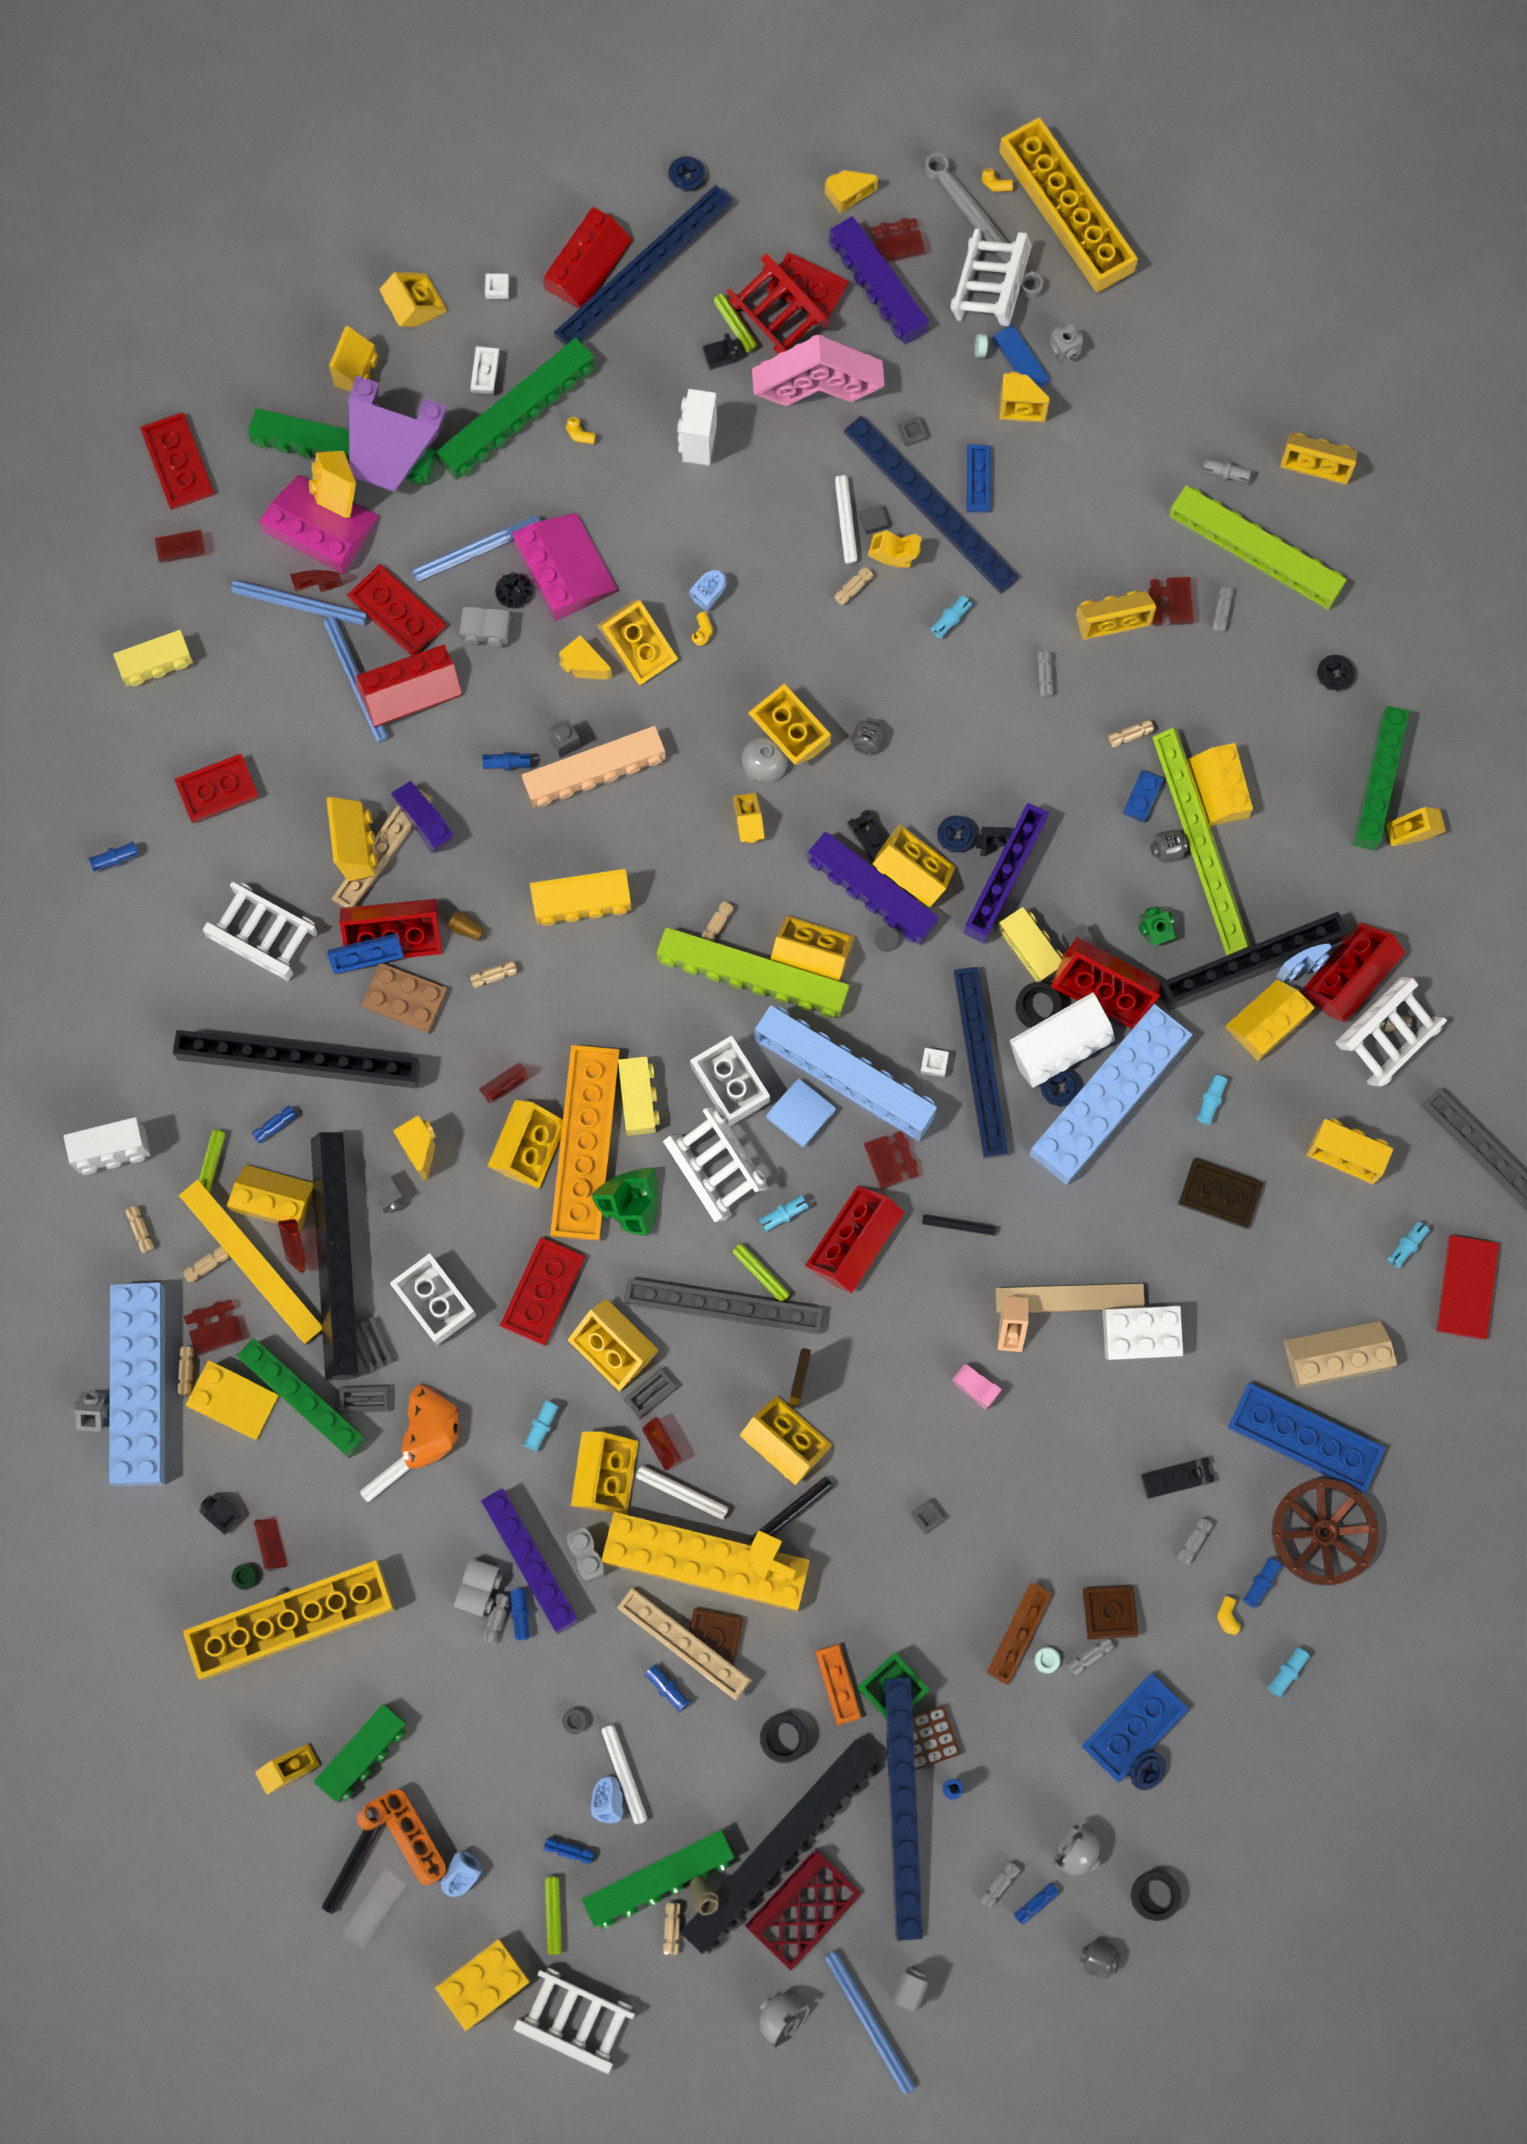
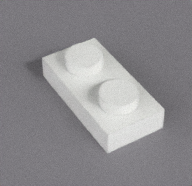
M476 347L470 388L471 393L494 395L500 354L499 349Z

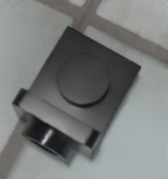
M729 333L724 334V340L702 346L709 370L736 363V353H739L735 339L731 340Z
M982 827L981 834H976V849H980V856H985L987 843H991V846L995 847L1007 844L1011 836V828Z
M217 1493L213 1496H207L200 1505L202 1508L199 1512L224 1535L242 1517Z

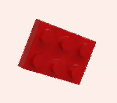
M787 252L779 267L829 320L848 286V280ZM773 276L767 287L768 294L778 286L779 280L775 276ZM788 292L787 294H782L778 299L791 304L794 296Z
M241 753L174 779L192 824L259 798Z

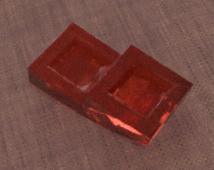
M308 570L290 574L295 591L318 585L322 593L343 586L339 573L334 571Z

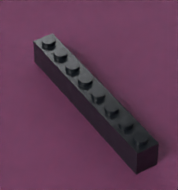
M1335 912L1165 980L1160 984V995L1167 1010H1172L1282 966L1290 958L1306 949L1329 943L1334 945L1345 939L1348 931L1339 912Z

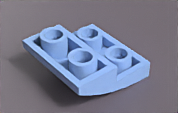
M1329 943L1322 944L1296 954L1283 964L1276 978L1284 983L1287 979L1293 981L1302 971L1306 975L1312 970L1316 973L1325 965V961L1330 957L1328 952L1332 946Z
M798 1079L774 1105L765 1118L803 1148L817 1134L820 1127L834 1114L836 1108L802 1080Z

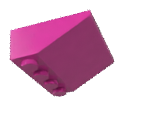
M298 474L271 502L259 523L263 533L344 574L379 517L355 503H352L350 518H344L317 504L314 495L309 491V480Z
M577 513L535 522L512 533L514 545L554 621H558L618 592Z

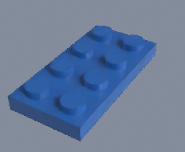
M1150 1673L1081 1747L1119 1783L1131 1770L1129 1765H1133L1136 1762L1135 1756L1141 1757L1143 1751L1148 1752L1184 1715L1188 1708L1153 1673Z

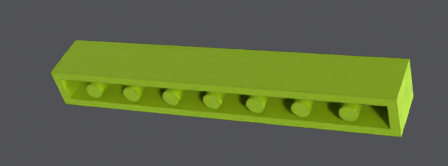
M1186 485L1171 507L1169 517L1327 610L1330 609L1344 587L1347 579L1343 578L1341 573L1326 568L1315 558H1309L1299 548L1285 544L1280 537L1268 534L1258 524L1246 521L1239 513L1229 511L1219 501L1205 497L1196 488H1190Z
M665 927L656 953L657 960L666 967L673 968L675 965L683 968V971L688 974L696 975L700 973L706 975L708 980L714 982L722 980L728 982V985L733 988L742 989L744 987L752 990L753 994L762 997L765 995L773 996L780 1003L788 1004V1002L798 1004L797 1007L802 1010L811 1011V1009L820 1011L821 1015L828 1018H834V1016L840 1018L849 992L848 984Z

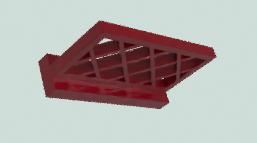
M814 1849L744 1926L791 1971L861 1893L819 1851ZM824 1866L832 1872V1883H818L817 1873ZM835 1876H836L842 1883H836V1878H835ZM814 1878V1884H808ZM847 1886L853 1894L846 1901H836V1887ZM814 1887V1902L800 1903V1892L803 1888ZM818 1887H832V1902H818ZM796 1897V1903H791L792 1900ZM832 1905L831 1918L818 1921V1906ZM836 1905H842V1906L836 1911ZM814 1906V1921H800V1907ZM786 1907H796V1922H782V1911ZM824 1924L818 1931V1925ZM796 1925L797 1940L782 1941V1926ZM800 1925H815V1935L810 1940H801ZM769 1926H778L779 1941H767L761 1934ZM797 1944V1955L789 1962L783 1957V1945ZM772 1945H779V1952Z

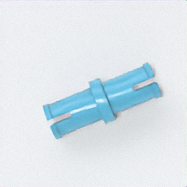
M961 595L949 609L947 608L943 611V616L931 626L930 630L931 632L936 630L934 635L937 638H942L953 625H957L960 622L959 618L972 606L971 602L966 604L969 600L968 598Z
M1213 1075L1209 1089L1203 1095L1202 1100L1204 1102L1196 1118L1199 1122L1207 1125L1212 1123L1216 1108L1221 1105V1096L1228 1082L1225 1077Z
M799 1195V1197L783 1206L779 1204L776 1210L762 1218L760 1217L759 1221L761 1224L771 1220L770 1223L763 1226L764 1230L768 1232V1230L784 1221L788 1223L791 1221V1217L808 1209L807 1203L796 1207L797 1204L804 1201L803 1196Z
M1417 1222L1406 1237L1403 1236L1399 1240L1400 1244L1387 1258L1391 1264L1396 1262L1394 1265L1396 1268H1400L1409 1255L1418 1250V1244L1430 1232L1426 1225L1421 1228L1423 1223Z
M545 1400L537 1419L532 1422L533 1427L523 1444L525 1447L538 1452L546 1433H549L551 1430L549 1426L560 1407Z
M1299 1647L1296 1648L1286 1664H1282L1279 1667L1280 1672L1267 1687L1269 1691L1277 1697H1282V1694L1292 1680L1296 1681L1299 1677L1298 1672L1310 1658L1309 1654Z

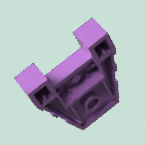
M356 375L349 396V466L354 479L395 492L411 472L413 466L422 458L431 443L438 437L445 417L446 406L423 399L417 419L375 406L379 383Z

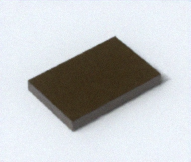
M1194 1158L1178 1205L1248 1229L1263 1182Z
M802 1348L800 1351L790 1395V1407L799 1409L810 1363V1349Z

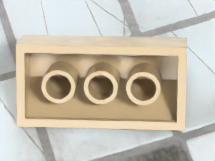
M1381 1321L1284 1340L1295 1389L1391 1370L1397 1366L1392 1342Z

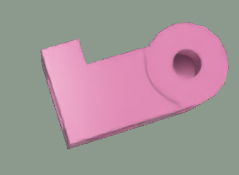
M963 1364L952 1378V1381L985 1410L988 1409L1002 1390L966 1364Z

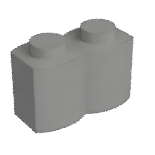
M463 607L459 633L461 640L470 645H477L478 642H487L488 645L493 647H501L502 644H508L511 622L510 612L499 609Z
M582 1527L568 1533L567 1543L572 1554L577 1558V1568L582 1578L587 1583L604 1577V1565L599 1555L595 1552V1543L589 1531Z
M470 1558L454 1607L484 1617L485 1613L490 1614L494 1604V1599L491 1598L494 1588L499 1589L503 1575L499 1574L500 1568Z
M909 1969L908 1973L903 1971L892 2002L917 2013L928 1982L924 1980L926 1975L913 1969Z

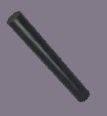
M923 1215L922 1225L995 1236L996 1226Z

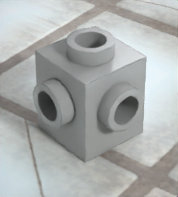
M1072 324L1066 327L1060 326L1051 333L1050 343L1048 344L1049 350L1056 357L1059 364L1073 360L1080 355L1083 337L1078 330L1075 331Z
M96 1392L81 1393L79 1401H75L73 1406V1416L76 1417V1430L102 1431L105 1420L110 1418V1404H107V1394Z

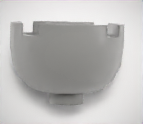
M762 735L754 737L747 743L742 752L741 764L744 773L750 780L762 782V784H770L784 776L788 767V757L769 736Z
M1081 1822L1077 1823L1078 1829L1072 1827L1056 1850L1060 1853L1058 1860L1054 1857L1052 1860L1054 1867L1071 1876H1080L1089 1870L1094 1871L1101 1861L1099 1857L1101 1850L1100 1840L1089 1827Z
M780 1994L773 1999L768 1997L760 2007L762 2010L759 2018L761 2033L773 2046L779 2048L792 2038L789 2034L795 2027L797 2031L801 2028L810 2009L802 2000L792 1994Z

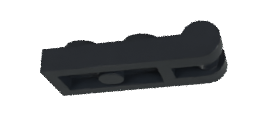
M866 809L860 813L861 816L857 819L852 818L847 821V825L872 862H874L878 852L888 839L874 821L871 813ZM866 824L869 829L863 833L860 827Z
M1206 1457L1141 1474L1147 1500L1215 1482L1214 1475L1210 1474L1208 1467L1210 1465L1209 1458ZM1199 1468L1201 1477L1194 1479L1192 1470Z

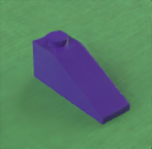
M411 780L391 793V796L431 853L452 839L454 835L447 824Z

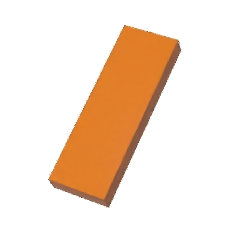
M840 1644L815 1651L837 1726L861 1719L862 1717Z

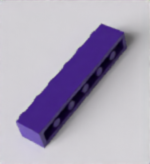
M851 216L831 228L828 240L831 249L839 253L846 269L850 268L853 272L857 285L863 286L868 300L872 304L875 303L879 308L881 318L885 322L888 321L892 326L891 329L897 339H901L906 345L926 333L929 320L855 218Z
M1027 802L965 924L963 934L985 944L1047 822L1049 812Z
M825 831L808 851L807 860H809L808 863L816 871L822 870L826 873L829 881L837 886L839 884L846 889V893L854 900L860 899L865 903L864 906L868 911L884 918L883 921L893 929L896 927L903 932V937L910 943L916 942L920 945L937 925L938 916Z
M501 1488L480 1500L554 1631L559 1634L579 1622L504 1489Z

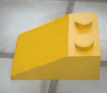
M638 599L632 600L596 625L638 685L643 684L678 660L646 608Z
M208 1360L185 1406L257 1441L279 1395Z

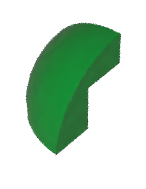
M654 1168L638 1169L616 1176L602 1184L591 1195L603 1216L615 1219L621 1224L620 1228L635 1235H649L654 1224L658 1201L657 1179Z

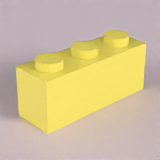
M181 630L113 654L126 687L138 686L144 680L163 677L169 671L182 670L193 663Z
M1022 907L999 922L998 930L1036 982H1047L1055 976L1063 955L1058 949L1054 950L1051 946V939L1044 930L1040 931L1037 927V920L1030 911L1026 912Z
M647 1057L618 1060L627 1136L656 1133L655 1125H660L658 1110L653 1111L652 1103L657 1101L656 1087H651L650 1078H654L653 1063L648 1064Z

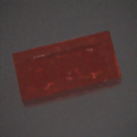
M201 529L155 538L160 563L206 554Z

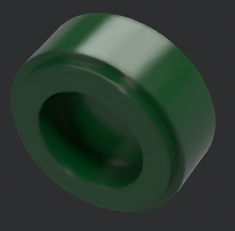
M241 1564L233 1570L231 1579L237 1588L249 1590L257 1583L258 1574L254 1567L248 1564Z

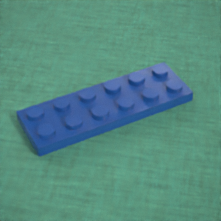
M1251 1383L1246 1385L1227 1429L1325 1476L1346 1483L1363 1494L1366 1493L1385 1450V1447Z

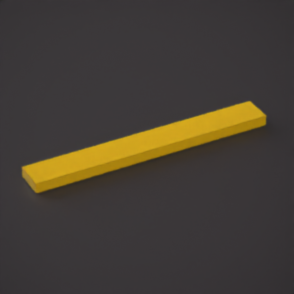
M198 1179L179 1194V1197L305 1345L322 1331L321 1324Z

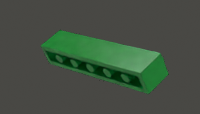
M1386 705L1380 716L1352 846L1376 851L1381 843L1409 710Z
M254 1337L236 1355L348 1458L366 1441L360 1433Z
M719 1830L581 1900L594 1928L600 1925L601 1930L615 1924V1917L623 1914L627 1918L639 1912L637 1906L646 1902L649 1907L662 1900L661 1894L670 1890L671 1895L685 1889L683 1883L696 1877H703L705 1879L709 1877L707 1871L715 1867L719 1872L731 1866L730 1860L734 1856L722 1830Z

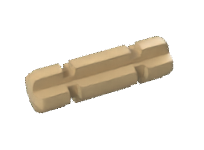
M863 567L857 573V576L852 577L842 587V591L839 590L834 595V599L838 604H846L850 600L849 597H853L865 585L864 582H868L873 577V573L869 568Z
M1150 720L1141 722L1140 725L1135 724L1122 729L1120 733L1114 732L1110 734L1108 740L1112 747H1117L1122 742L1127 743L1142 737L1143 734L1148 735L1152 733L1154 727Z
M725 901L720 904L718 912H715L706 927L707 931L704 930L700 938L714 942L715 935L719 934L727 921V916L729 917L733 911L731 904Z
M514 961L504 963V966L498 965L483 970L481 974L479 972L472 974L470 979L473 987L477 988L483 986L485 982L489 984L503 979L505 975H508V977L515 975L517 968Z
M132 1206L126 1209L125 1212L128 1219L131 1220L130 1225L135 1238L139 1241L140 1250L143 1253L153 1250L154 1245L149 1238L150 1235L145 1222L140 1217L142 1215L139 1208Z
M221 1246L214 1250V1254H208L194 1263V1267L191 1268L190 1266L185 1269L183 1275L189 1283H192L198 1279L197 1276H203L218 1266V1262L222 1263L227 1260L229 1255Z
M190 1346L180 1348V1357L182 1358V1360H179L178 1376L180 1381L178 1384V1394L191 1395L192 1385L190 1383L193 1381L194 1361H192V1358H194L195 1350Z
M669 1902L666 1904L665 1914H668V1918H665L664 1939H666V1943H664L663 1952L667 1955H676L679 1951V1944H676V1941L679 1940L680 1918H678V1914H681V1904Z

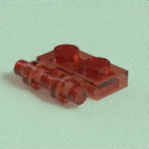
M901 218L898 222L889 224L883 222L879 224L880 226L871 227L873 236L882 235V237L875 239V245L886 262L925 254L920 229L910 231V228L917 227L916 218L908 220L907 218ZM896 231H901V232H902V233L894 234V235H891V234H890V233L896 232Z
M1169 577L1166 579V586L1159 587L1158 579L1150 580L1148 594L1156 606L1153 626H1161L1163 616L1169 617V625L1193 624L1190 577ZM1167 596L1168 606H1161L1160 597Z
M903 1131L893 1134L896 1142L890 1144L887 1135L864 1143V1148L880 1190L904 1182L901 1174L904 1171L908 1172L910 1179L919 1177L917 1161L911 1155L909 1149L911 1145L909 1140L905 1139ZM900 1151L904 1162L898 1164L893 1152Z
M220 1300L215 1302L213 1306L202 1310L200 1308L192 1310L193 1313L184 1316L186 1325L194 1322L197 1323L198 1328L189 1331L197 1356L245 1340L238 1317L235 1315L227 1318L226 1311L234 1309L232 1300L225 1302ZM218 1315L219 1321L206 1325L204 1319Z

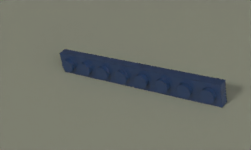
M978 967L956 969L953 971L983 1159L1008 1155Z

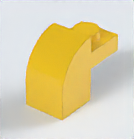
M888 530L873 535L868 556L886 565L898 568L910 567L912 560L916 559L920 553L922 537L912 534L900 538Z
M758 1531L750 1549V1564L753 1571L762 1580H765L768 1572L773 1573L771 1578L785 1584L787 1580L792 1582L796 1570L774 1561L782 1541Z

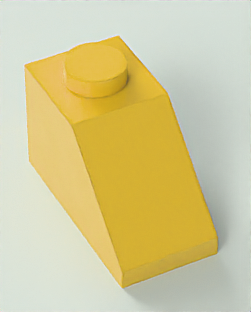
M843 170L838 174L835 173L828 177L825 182V195L836 209L842 213L876 191L878 178L872 174Z
M581 635L559 652V665L567 674L571 672L575 678L609 680L612 677L609 665Z
M756 792L732 796L740 841L753 843L759 839H764L762 816Z
M1430 807L1420 808L1386 823L1391 846L1427 840L1446 832L1441 810Z
M305 1744L271 1760L255 1773L268 1795L313 1771L320 1764L309 1744Z

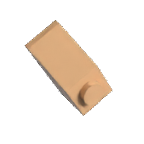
M1017 1296L1003 1297L997 1350L1022 1352L1028 1326V1298Z

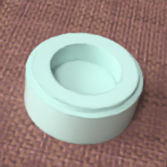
M977 334L975 357L984 358L987 354L988 338L986 334Z
M1045 1647L1036 1653L1034 1664L1040 1672L1052 1673L1059 1667L1060 1656L1056 1650Z

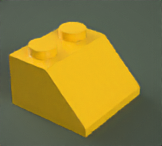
M394 272L379 289L385 303L389 306L395 321L400 327H417L447 311L427 273Z
M348 326L344 328L329 368L335 387L351 392L356 375L370 380L369 373L371 368H375L377 365L378 354L373 343Z
M1018 372L1004 373L1000 393L999 419L1045 422L1049 397L1028 375H1021Z
M344 451L317 452L315 462L312 463L313 477L312 480H309V491L314 495L317 504L344 518H350L356 481Z
M419 1115L394 1129L393 1132L418 1174L425 1181L428 1179L436 1147L433 1141L436 1135L427 1119L422 1121Z

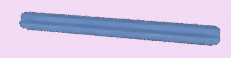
M538 515L531 516L413 568V576L416 581H421L512 541L513 532L541 520Z
M234 580L231 586V590L235 594L326 617H335V619L358 625H365L367 620V614L364 611L240 580Z
M335 617L327 618L323 622L373 735L377 742H382L388 738L384 725L373 727L356 689V675H359L360 672Z
M836 1951L831 1952L825 1957L827 1964L903 2094H908L914 2090L915 2085Z

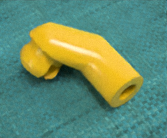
M986 168L983 170L981 176L982 183L991 191H1012V180H998L994 176L993 169Z
M568 418L566 431L572 440L588 444L595 443L596 433L583 431L578 418Z
M701 612L696 615L700 627L696 633L692 634L691 638L699 646L706 644L713 633L707 612Z
M1224 1596L1217 1619L1223 1631L1227 1634L1236 1635L1241 1628L1232 1614L1236 1600Z

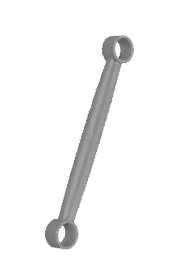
M940 153L931 154L927 158L925 165L927 177L941 182L974 228L980 229L985 241L1007 243L971 196L948 171V159ZM933 162H939L944 166V169L942 171H933L929 165ZM994 251L1003 263L1007 264L1010 261L1012 253ZM1025 268L1019 291L1023 297L1033 299L1040 295L1043 279L1038 273L1029 272ZM1027 280H1033L1039 285V288L1028 290L1024 287L1023 283Z

